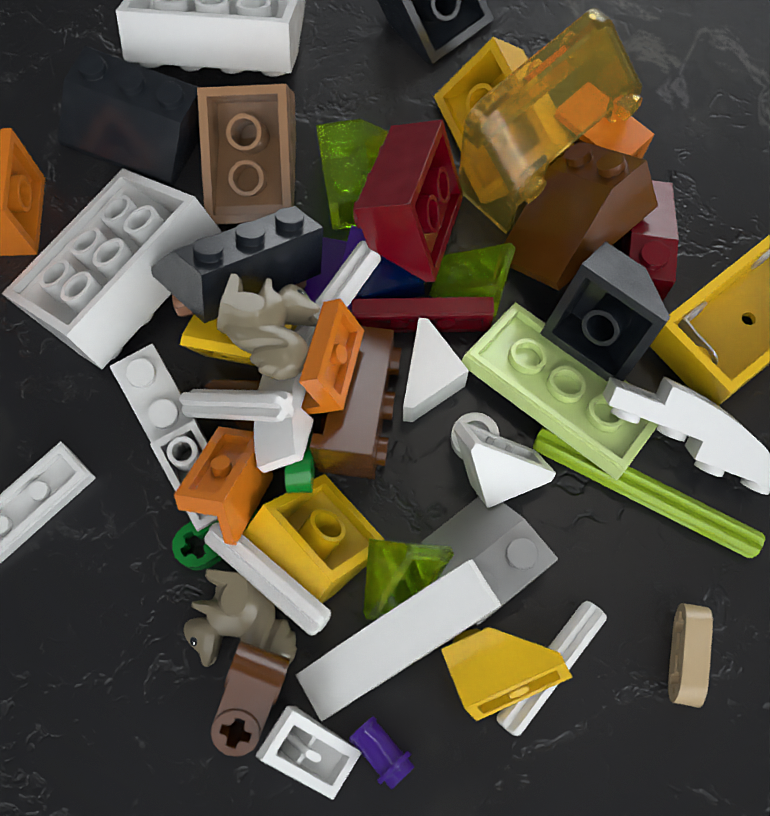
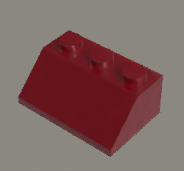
M443 119L391 126L383 145L379 148L372 170L367 174L363 190L353 207L354 222L358 229H362L368 248L425 282H435L464 196Z

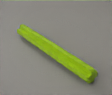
M544 426L533 443V449L538 453L747 558L756 557L764 545L765 535L762 532L628 466L618 480L614 479Z

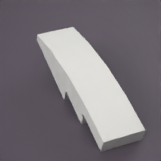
M471 559L329 651L296 674V677L319 719L323 721L415 661L434 651L502 605L473 559Z

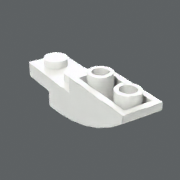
M150 344L112 364L110 368L151 442L150 446L176 492L207 445L208 440L196 418L187 417L181 412L183 404L179 401L182 393L174 382L157 349L153 344ZM186 511L197 531L218 520L217 516Z
M613 377L609 378L603 396L608 405L612 406V414L636 424L639 423L641 418L659 424L657 430L660 433L678 441H685L688 435L689 438L685 447L696 460L694 463L696 467L718 477H723L725 471L742 477L740 482L744 486L761 494L769 495L770 452L732 415L713 401L691 388L666 377H663L656 394Z

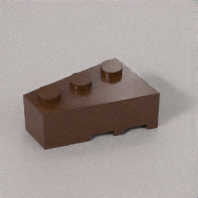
M361 326L364 329L344 408L339 411L322 413L319 434H312L310 449L318 472L375 480L377 465L386 466L389 437H382L381 434L384 419H393L396 392L388 391L390 375L399 376L402 348L394 347V330Z

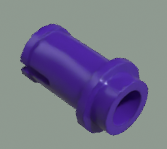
M374 716L367 720L348 739L380 775L377 782L381 785L385 781L391 790L415 767L408 759L412 754L409 751L404 754L379 725Z

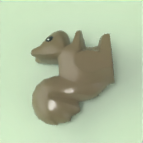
M231 273L220 302L217 330L226 334L237 347L251 353L250 361L258 367V371L261 374L273 377L276 380H287L295 378L302 372L309 348L299 333L284 326L286 324L315 327L318 320L314 317V314L320 311V306L311 301L303 289L293 284L284 286L279 293H276L273 290L270 278L265 279L258 294L244 292L241 278L237 274Z
M206 569L205 576L207 580L216 585L215 596L212 600L193 601L192 607L205 614L206 617L190 619L184 625L185 638L200 654L202 665L208 667L215 663L224 636L240 637V641L288 657L290 658V665L297 650L295 646L296 635L295 632L290 630L287 620L276 619L275 604L239 572Z

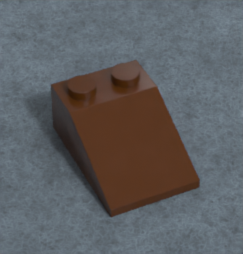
M583 141L569 147L564 155L547 168L497 254L499 262L556 290L563 288L574 278L582 263L605 241L613 245L658 207L647 160Z

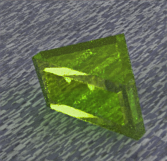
M511 243L444 255L429 295L433 298L494 297V316H497L516 247Z
M369 539L363 609L366 620L379 619L437 581L454 556L451 546L413 541Z

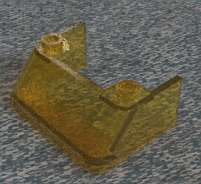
M592 8L584 13L485 94L473 106L465 120L459 168V181L463 195L505 234L513 228L517 206L523 201L527 203L532 202L544 190L547 184L544 177L548 165L603 117L611 123L619 118L626 121L636 112L643 101V98L640 96L643 87L619 34L612 20L598 8Z

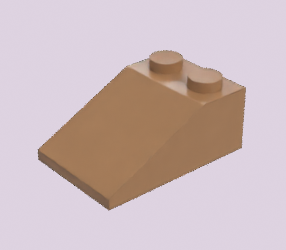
M287 84L197 88L204 209L215 224L251 222L276 213L279 209L294 206L296 161L294 92Z

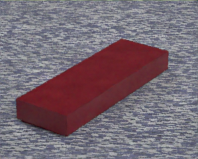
M494 297L353 299L352 314L361 326L394 330V333H416L419 317L429 319L438 332L488 331L491 328L494 316Z

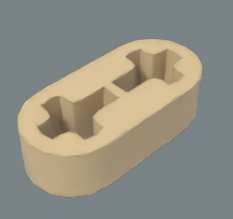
M681 603L676 610L668 679L669 698L673 703L700 708L706 699L713 630L712 612L708 607Z

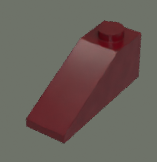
M652 180L658 207L621 237L620 251L647 269L663 302L676 282L679 237L673 184Z

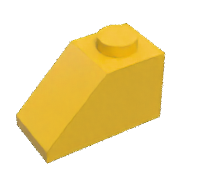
M490 627L483 630L470 629L462 632L453 639V644L441 649L463 706L476 721L572 678L560 652Z

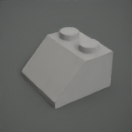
M479 496L411 550V553L434 581L439 580L460 565L473 559L502 606L558 560L556 555L522 516L503 502L487 508ZM501 607L497 608L496 610H494L493 612H491L490 614H488L487 616H485L484 618H482L470 627L472 629L477 628L481 623H483Z

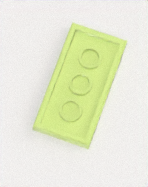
M515 302L464 355L462 363L471 373L611 477L618 480L659 424L643 418L636 424L612 414V406L608 405L603 396L608 382L543 337L540 333L546 323Z

